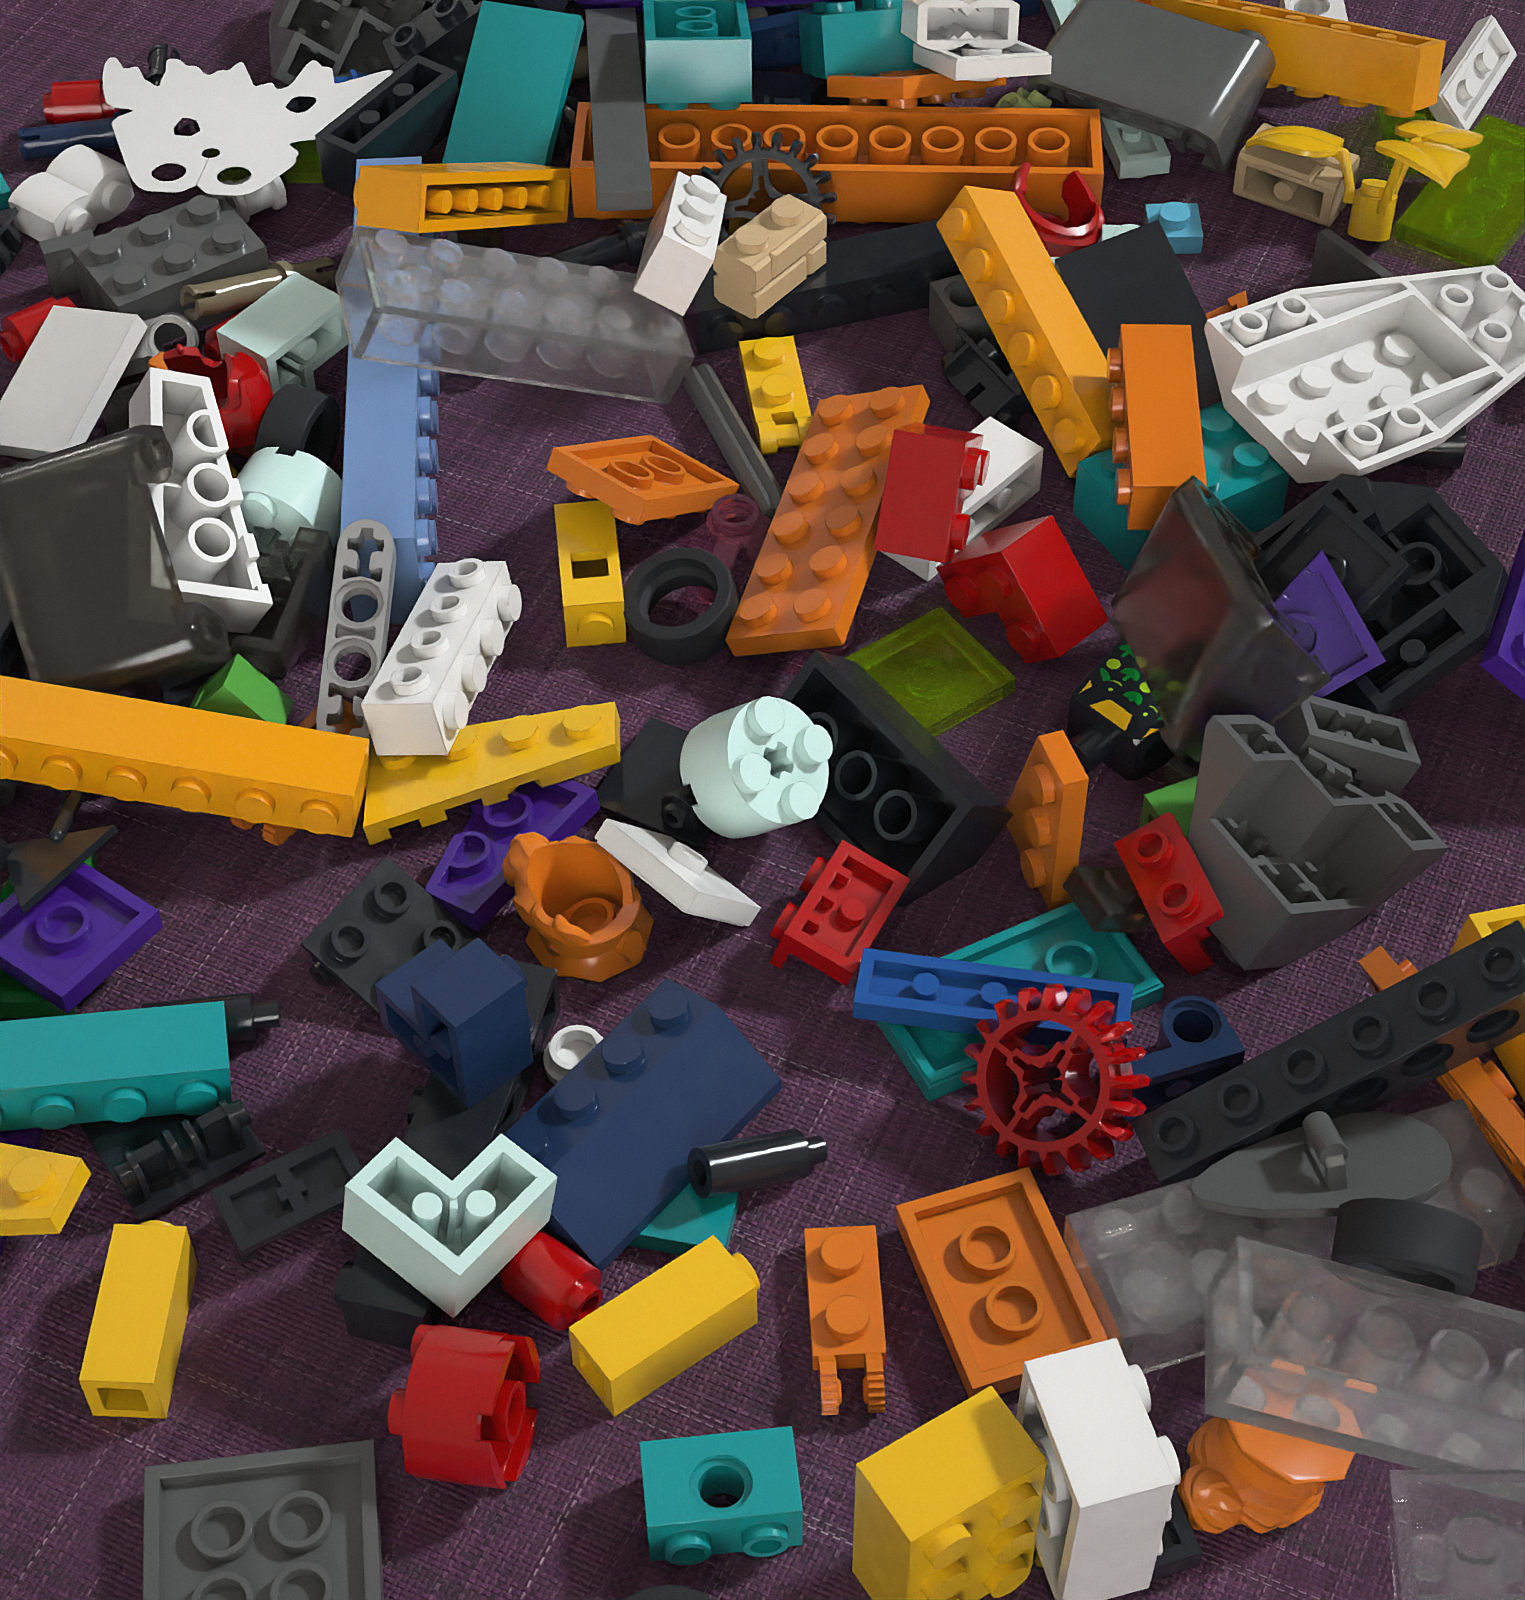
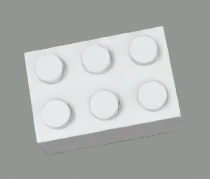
M1117 1338L1024 1362L1016 1419L1048 1460L1035 1546L1055 1600H1107L1149 1588L1156 1558L1162 1555L1163 1552L1162 1534L1165 1522L1170 1521L1172 1516L1170 1502L1174 1486L1179 1485L1181 1481L1179 1462L1171 1441L1165 1435L1161 1437L1156 1436L1147 1414L1151 1410V1398L1145 1376L1137 1364L1128 1366Z

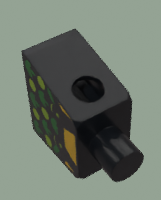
M1127 636L1119 640L1074 691L1070 699L1067 734L1070 737L1069 742L1086 774L1090 773L1101 763H1104L1124 779L1137 781L1164 766L1201 733V730L1184 703V700L1197 685Z

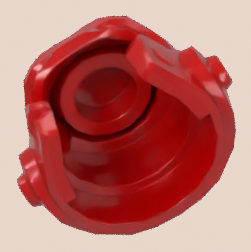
M1024 162L1015 170L1010 188L1006 191L1015 192L1050 257H1062L1098 243L1102 232V224H1105V217L1103 216L1101 206L1097 203L1090 187L1078 170L1072 171L1063 183L1061 197L1069 211V221L1066 222L1059 216L1036 212L1027 203L1024 196L1027 192V176L1031 164Z
M178 344L176 349L166 351L163 354V360L169 371L210 378L229 446L225 453L226 458L232 451L254 444L265 410L274 396L266 372L255 359L242 352H236L235 355L224 353L222 361L214 362L207 357H203L197 347H186Z

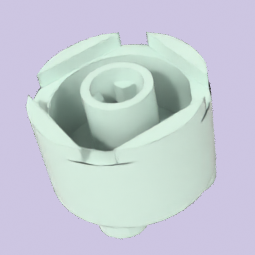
M266 447L255 452L249 458L236 478H238L244 499L240 507L248 534H254L259 552L256 564L262 584H268L269 588L283 590L287 588L289 583L304 582L313 578L320 571L338 543L341 528L343 481L329 466L308 453L297 450L292 457L275 454L279 447Z
M771 696L761 697L715 714L691 729L681 751V779L683 786L691 785L693 794L698 804L692 805V808L698 818L709 829L721 836L732 839L755 836L812 818L817 813L827 789L829 775L828 759L832 755L833 745L827 730L820 725H814L810 718L797 706L780 698Z

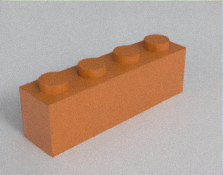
M1121 324L1118 348H1108L1106 370L1107 383H1117V387H1111L1110 422L1120 423V427H1114L1112 461L1113 463H1123V468H1117L1115 503L1116 505H1126L1128 530L1201 531L1207 480L1191 325Z

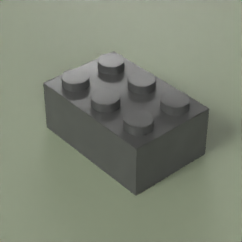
M211 194L195 196L185 203L157 214L148 215L140 221L110 233L98 235L90 241L70 248L82 298L90 309L137 314L143 321L161 316L167 312H180L184 314L186 309L195 308V304L181 307L180 291L185 285H196L267 270L270 267L265 244L221 195ZM246 308L202 317L199 320H195L198 329ZM164 323L158 333L159 343L164 344L186 333L178 324Z

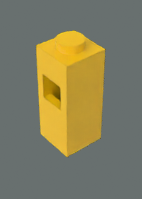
M600 500L554 504L567 648L627 642L615 516L611 514L612 507Z
M149 1220L139 1225L114 1224L79 1376V1382L93 1416L167 1418L198 1266L186 1226H174L159 1220Z
M712 1235L568 1327L573 1365L614 1417L758 1323L757 1291L760 1290V1282L755 1270L742 1254L736 1252L731 1255L720 1241Z

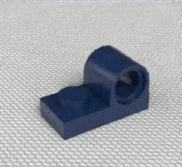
M1192 995L1179 997L1169 1002L1164 1008L1156 1051L1145 1054V1057L1140 1061L1131 1062L1133 1075L1145 1074L1151 1079L1148 1087L1132 1089L1131 1097L1140 1100L1147 1108L1143 1115L1243 1064L1246 1050L1235 1030L1231 1028L1224 1013L1215 1003L1206 998ZM1123 1115V1117L1125 1118V1120H1126L1127 1122L1133 1121V1120H1135V1119L1141 1117V1116L1131 1117V1116H1124V1115Z

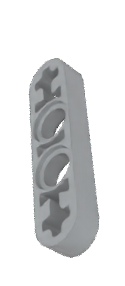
M362 519L347 525L341 532L337 543L316 724L317 730L338 733L331 724H340L344 719L345 703L342 696L352 698L353 714L357 724L362 726V728L351 729L349 735L369 739L370 748L373 741L361 707L363 701L361 697L366 696L385 661L397 556L394 540L388 528L379 521ZM370 539L375 540L377 550H379L372 552L370 556L369 572L371 579L361 576L362 567L358 553L355 551L362 549L365 540ZM356 595H368L377 601L378 608L376 613L365 622L350 621L343 614L345 603ZM349 653H361L370 659L371 667L365 677L357 681L344 680L336 673L338 662Z

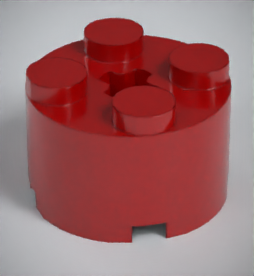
M420 1324L416 1328L412 1339V1366L406 1389L397 1388L394 1391L388 1409V1429L390 1434L402 1436L405 1472L420 1479L506 1489L505 1481L516 1482L524 1470L537 1426L539 1408L526 1407L527 1382L540 1384V1362L534 1341L529 1336L447 1325L433 1326Z

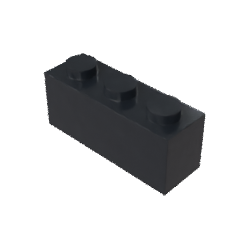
M416 54L315 135L324 186L354 200L356 159L422 157L448 136L459 97L457 72Z

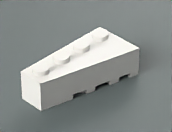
M150 367L129 401L130 618L250 634L273 605L268 584H262L257 568L258 548L254 534H248L240 507L244 499L238 478L232 479L225 454L229 446L209 377Z

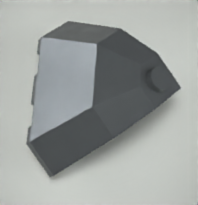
M275 0L269 21L271 76L289 86L306 64L312 60H316L321 66L332 68L334 77L350 76V69H355L356 74L378 73L385 70L395 71L382 41L389 37L398 26L410 22L430 8L436 0Z
M1213 715L1205 728L1188 842L1224 910V916L1208 927L1220 940V947L1223 953L1245 971L1285 966L1345 934L1440 859L1449 849L1418 813L1401 798L1386 790L1379 797L1367 794L1348 783L1352 778L1351 770L1310 747L1305 750L1302 756L1289 750L1277 737L1275 727L1253 715Z

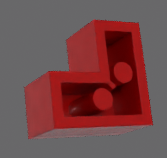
M917 422L894 429L873 550L946 563L952 559L955 549L964 550L971 518L970 515L962 513L964 498L973 494L976 485H984L989 467L990 451L981 449L984 435Z
M1053 515L985 532L966 545L963 551L959 550L956 552L952 559L935 567L944 582L947 598L959 609L964 619L997 612L1006 628V636L1010 645L1021 655L1025 664L1061 657L1109 621Z

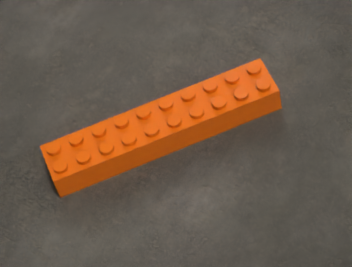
M578 102L570 163L574 218L606 220L610 218L646 219L655 216L678 171L689 177L692 175L702 176L700 170L705 166L718 174L723 166L715 160L713 152L720 149L729 160L737 156L731 146V139L735 137L741 140L745 151L752 150L751 135L752 132L759 131L762 135L763 148H771L772 137L775 132L783 134L781 151L788 153L796 139L802 141L803 148L797 156V159L802 163L813 153L819 155V162L809 171L813 177L821 172H830L832 179L825 184L818 185L820 194L827 192L836 193V202L821 203L822 213L835 215L836 222L918 224L938 220L964 185L1002 191L1009 190L1015 170L1024 162L1031 164L1027 176V192L1024 197L1034 211L1050 213L1061 217L1065 222L1069 221L1068 207L1061 195L1063 183L1070 173L1076 170L1080 172L1094 194L1097 203L1101 206L1104 166L1100 109L928 106L893 109L890 106L740 104V107L736 109L718 110L709 107V104L688 103V107L685 109L669 111L659 109L657 104L644 103L653 208H650V210L600 211L597 210L591 102ZM768 160L771 183L776 191L782 194L808 192L804 181L795 170L781 162ZM752 163L742 166L729 178L722 194L727 196L726 202L743 199L750 193L753 183ZM763 176L760 177L761 191L755 194L758 200L752 198L750 205L737 207V211L750 210L751 213L760 214L776 200L771 199L768 195V190H765Z

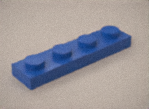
M863 948L853 1001V1018L980 1035L975 1025L981 1019L992 1018L998 1021L994 1008L998 1001L1011 999L1017 1003L1020 989L1035 987L1042 995L1047 984H1062L1067 992V996L1074 988L1088 989L1091 992V1006L1098 1001L1105 1000L1115 1005L1114 1013L1109 1023L1111 1025L1119 1021L1130 1022L1134 984ZM1047 1021L1031 1030L1024 1040L1033 1043L1055 1045L1057 1041L1067 1040L1073 1030L1057 1022ZM1128 1037L1123 1041L1125 1047H1127Z

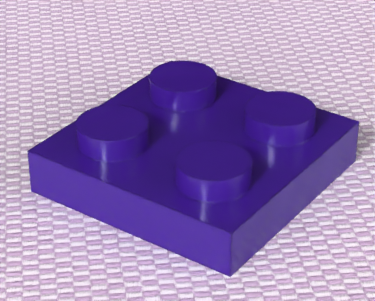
M83 862L25 914L20 907L15 892L0 904V969L68 1014L163 928L159 910Z

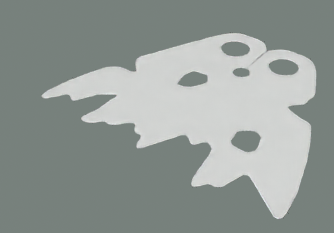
M111 57L104 65L102 80L105 102L114 108L132 110L117 117L111 124L128 173L139 188L151 192L177 193L197 185L206 194L243 196L263 188L296 163V157L299 154L290 145L291 143L316 140L315 135L394 72L392 70H385L342 83H334L332 68L321 66L316 60H312L306 64L293 83L288 87L277 89L272 82L259 86L253 85L243 62L235 64L230 70H219L211 75H207L197 66H187L181 60L168 59L166 61V71L160 85L155 86L144 79L138 67L123 68L117 58ZM296 97H313L316 99V103L305 112L294 113L286 108L290 100ZM187 118L195 120L199 125L200 131L192 136L175 135L174 127L181 119ZM213 148L220 151V154L214 158L208 159L202 156V152L207 149ZM164 164H179L186 169L183 177L173 181H159L152 176V171ZM231 167H241L251 172L250 179L238 185L223 184L219 182L217 175L224 169Z

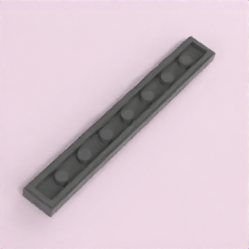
M635 7L585 9L597 210H650V208H653Z

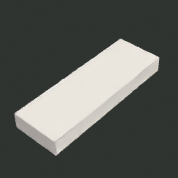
M1492 15L1475 23L1442 73L1437 104L1428 107L1436 121L1451 125L1457 129L1469 130L1517 56L1514 48Z

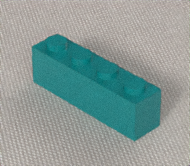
M224 1001L0 1021V1131L29 1128L53 1130L66 1127L69 1124L110 1120L115 1122H131L141 1117L181 1113L186 1115H202L217 1108L216 1103L222 1099L228 1104L232 1102Z

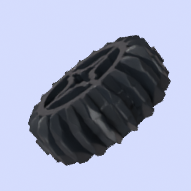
M759 131L752 132L751 141L753 149L745 151L741 140L735 137L731 139V146L737 156L729 160L720 149L713 152L715 160L723 166L718 174L705 166L700 170V174L713 181L720 189V193H722L733 173L742 166L752 163L753 183L750 193L743 199L726 202L722 219L744 217L752 220L759 214L751 213L750 210L737 211V207L750 205L752 198L758 200L755 194L761 191L760 177L762 176L765 190H768V195L771 199H778L783 195H787L776 191L772 186L768 160L778 161L791 167L804 181L808 192L792 193L790 195L821 210V203L837 201L835 192L820 194L818 185L825 184L832 179L830 172H821L813 177L809 171L819 162V155L813 153L803 163L798 160L797 156L803 148V142L798 139L792 143L788 153L781 151L783 134L779 132L773 134L771 148H763V138ZM823 213L827 217V224H835V215ZM723 220L719 234L720 242L717 246L731 236ZM827 236L823 240L828 242L829 237Z

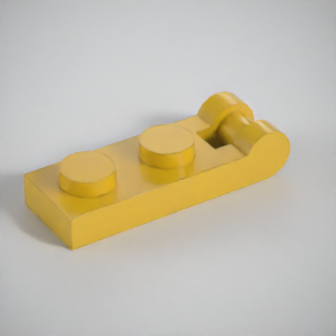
M766 337L756 340L739 341V360L759 451L762 455L777 454L778 448L798 446L800 451L813 416H811L794 337Z

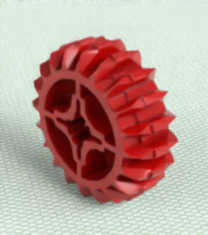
M1047 984L1042 995L1035 987H1027L1019 990L1017 1003L1011 999H1002L994 1005L998 1021L986 1018L981 1019L975 1025L986 1043H971L963 1050L971 1059L978 1062L977 1070L965 1071L959 1078L968 1085L976 1084L978 1097L969 1098L963 1107L968 1111L983 1110L986 1118L979 1123L975 1133L980 1134L981 1137L991 1136L996 1133L1000 1134L994 1154H998L1000 1157H1008L1018 1151V1168L1029 1167L1030 1170H1033L1042 1163L1044 1172L1049 1176L1063 1174L1067 1165L1075 1173L1089 1170L1091 1168L1092 1156L1099 1161L1109 1160L1114 1157L1115 1149L1112 1139L1124 1142L1132 1138L1135 1133L1123 1115L1136 1117L1144 1114L1147 1109L1140 1100L1131 1097L1132 1089L1148 1087L1151 1079L1145 1074L1133 1075L1131 1062L1143 1059L1147 1051L1142 1046L1125 1047L1123 1041L1130 1036L1134 1025L1129 1021H1119L1109 1025L1115 1007L1110 1001H1098L1091 1006V992L1088 989L1074 988L1067 996V992L1062 984ZM1047 1021L1057 1022L1073 1030L1067 1040L1057 1041L1051 1050L1046 1049L1043 1045L1032 1046L1024 1040L1031 1030ZM1093 1057H1095L1099 1069L1100 1091L1092 1083L1089 1075V1067ZM1057 1066L1060 1070L1061 1076L1055 1079L1062 1081L1060 1091L1053 1092L1049 1087L1048 1082L1054 1080L1047 1078L1049 1067ZM1011 1070L1016 1074L1019 1081V1095L1017 1099H1015L1013 1094ZM1058 1108L1068 1115L1078 1113L1087 1121L1079 1130L1068 1137L1053 1135L1037 1127L1042 1118L1053 1116Z

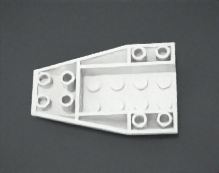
M1495 265L1293 289L1208 319L1204 327L1224 409L1259 444L1267 449L1268 453L1297 483L1331 481L1341 473L1363 476L1438 446L1525 377V292L1513 282L1510 276L1499 270Z

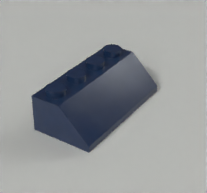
M666 978L504 1134L509 1140L558 1177L550 1220L539 1232L546 1231L599 1269L601 1273L690 1183L687 1159L691 1149L731 1141L782 1089L781 1079L718 1005Z

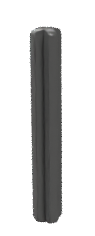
M704 363L696 368L690 366L684 372V377L686 378L684 386L759 520L764 525L770 526L783 491L713 369Z

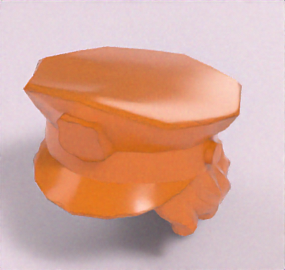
M536 832L518 834L511 840L508 852L502 863L503 876L507 884L515 889L514 907L523 922L530 926L525 942L543 966L557 969V976L602 982L641 962L647 950V943L654 919L641 902L642 897L634 884L633 875L629 868L596 842H590L575 835L566 837L561 841L550 842L545 836Z
M1292 1363L1269 1366L1238 1365L1218 1400L1221 1411L1213 1418L1204 1422L1188 1443L1186 1452L1190 1456V1468L1181 1477L1177 1492L1191 1527L1195 1530L1218 1534L1235 1525L1242 1524L1255 1532L1263 1534L1277 1527L1286 1528L1305 1518L1319 1506L1324 1488L1326 1487L1325 1482L1345 1479L1350 1463L1362 1440L1343 1393L1333 1384Z

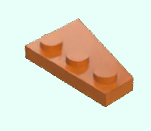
M1063 730L1037 737L1006 805V808L1014 814L1006 826L1020 852V864L1025 881L1031 889L1038 887L1049 911L1074 901L1089 778Z

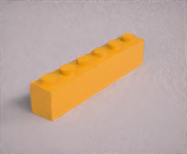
M1151 0V6L1237 33L1242 29H1247L1264 36L1268 41L1267 47L1271 49L1276 63L1266 88H1277L1280 84L1294 87L1293 94L1307 98L1323 97L1324 94L1339 97L1338 104L1347 107L1362 108L1369 106V104L1383 106L1384 114L1401 118L1413 117L1417 110L1437 104L1445 40L1243 0Z
M521 162L360 166L359 178L356 181L353 192L354 204L357 209L356 225L412 233L565 223L568 216L570 169Z
M964 185L936 226L1069 478H1076L1079 461L1112 448L1114 427H1120V423L1110 422L1109 400L1111 387H1117V383H1107V360L1015 192Z
M0 675V779L46 785L58 790H78L115 797L122 801H139L179 808L186 812H203L233 817L251 823H267L297 828L315 834L353 837L368 782L369 739Z

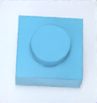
M1168 202L1164 204H1145L1144 225L1159 220L1175 254L1201 253L1204 236L1198 203Z

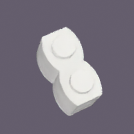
M902 0L901 33L920 46L937 51L952 50L966 43L983 50L1004 49L1016 44L1018 41L1020 5L1013 0Z
M78 144L61 152L51 162L46 172L37 173L23 181L14 190L8 199L10 208L16 207L19 211L14 217L16 228L38 241H43L92 229L94 232L98 224L108 222L123 212L133 199L134 192L125 165L82 144Z

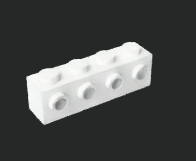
M468 558L454 563H438L361 703L377 756L448 755L460 729H464L467 724L469 711L478 693L482 692L485 688L487 675L496 656L501 655L503 651L504 640L513 622L517 621L521 614L522 601L520 590L517 585L511 583L506 561L482 562L479 559Z

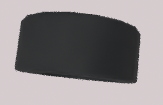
M285 384L275 393L265 410L259 425L254 453L266 447H279L275 454L293 457L295 452L299 450L318 458L330 467L339 438L340 428L339 404L334 396L297 384Z
M684 547L657 553L637 567L626 581L623 592L625 620L636 644L647 657L665 665L687 666L708 660L728 645L725 639L739 606L740 598L730 570L718 556L700 548ZM697 586L706 587L715 592V600L706 613L691 623L677 627L658 626L649 621L650 612L657 602L673 590Z
M1376 1197L1352 1199L1339 1205L1330 1266L1341 1276L1384 1291L1432 1298L1461 1297L1473 1293L1476 1285L1483 1230L1467 1217L1429 1204Z

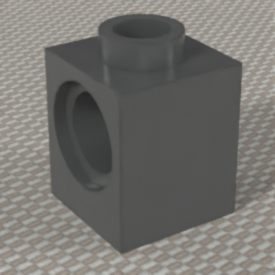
M962 274L930 283L928 325L947 353L953 350L958 351L966 344L956 332L959 328L975 343L984 336L998 352H1002Z

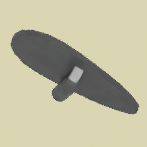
M1316 1111L1306 1116L1302 1127L1240 1149L1211 1165L1193 1181L1191 1195L1196 1205L1230 1215L1257 1218L1338 1216L1339 1205L1352 1199L1376 1197L1402 1199L1418 1203L1428 1201L1446 1186L1453 1169V1160L1448 1142L1435 1128L1411 1116L1377 1111L1351 1113L1331 1119L1327 1113Z

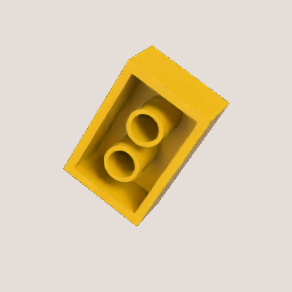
M992 1386L987 1387L856 1464L852 1571L872 1600H980L989 1593L993 1598H1000L1019 1587L1029 1576L1030 1568H1032L1048 1460Z

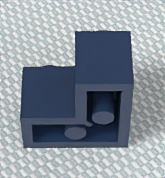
M479 937L457 952H454L442 939H439L374 984L382 1025L468 1110L534 1062L530 1031L533 1030V1023L527 1011L525 990L528 988L526 976L514 959L507 954L498 956Z

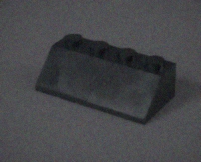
M814 650L780 699L797 706L810 718L814 725L822 726L831 737L833 750L831 757L828 759L829 775L827 789L817 813L812 818L838 845L844 840L910 878L906 889L896 904L897 906L906 907L976 865L1014 815L857 662Z

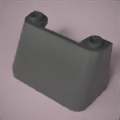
M1079 0L1043 50L1052 55L1051 74L1028 76L1027 85L1031 92L1037 90L1052 101L1050 108L1100 109V117L1172 140L1177 151L1185 153L1189 147L1196 152L1203 153L1205 155L1202 161L1203 168L1227 175L1276 63L1271 49L1267 47V39L1252 30L1242 29L1237 33L1135 0Z

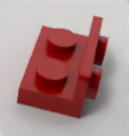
M1167 812L1116 841L1114 845L1162 943L1192 977L1214 964L1203 940L1212 935L1208 926L1220 920L1224 916V910L1178 820L1172 813Z
M842 840L829 861L818 856L810 867L799 887V890L808 894L800 908L789 902L778 918L769 935L779 941L770 964L782 969L790 954L847 986L861 964L863 948L871 947L906 889L910 878Z

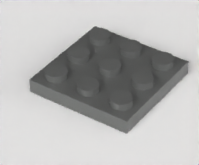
M374 1439L144 1467L143 1600H384L378 1459Z

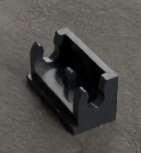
M342 1129L336 1130L210 1190L215 1220L222 1234H228L239 1265L253 1259L254 1250L344 1207L345 1185L362 1170V1167Z

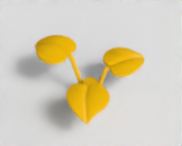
M1405 120L1395 124L1394 133L1410 139L1409 142L1382 140L1378 141L1375 146L1377 152L1395 159L1388 181L1364 179L1362 180L1361 188L1355 189L1349 151L1343 148L1344 139L1334 134L1305 126H1279L1266 129L1249 138L1246 142L1245 150L1261 145L1304 157H1333L1337 159L1341 165L1345 188L1343 202L1352 204L1347 233L1357 239L1379 242L1390 239L1398 192L1408 168L1411 167L1440 184L1443 188H1446L1453 177L1469 164L1470 155L1459 149H1466L1480 144L1483 135L1469 130L1457 129L1438 121Z

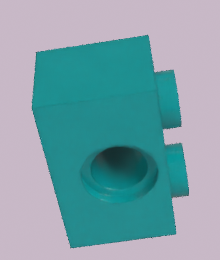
M792 1426L639 1442L650 1561L667 1560L676 1565H693L703 1562L715 1554L744 1551V1553L750 1556L768 1557L780 1554L790 1546L803 1545V1507ZM720 1493L730 1494L739 1499L736 1504L727 1508H715L705 1503L709 1497Z

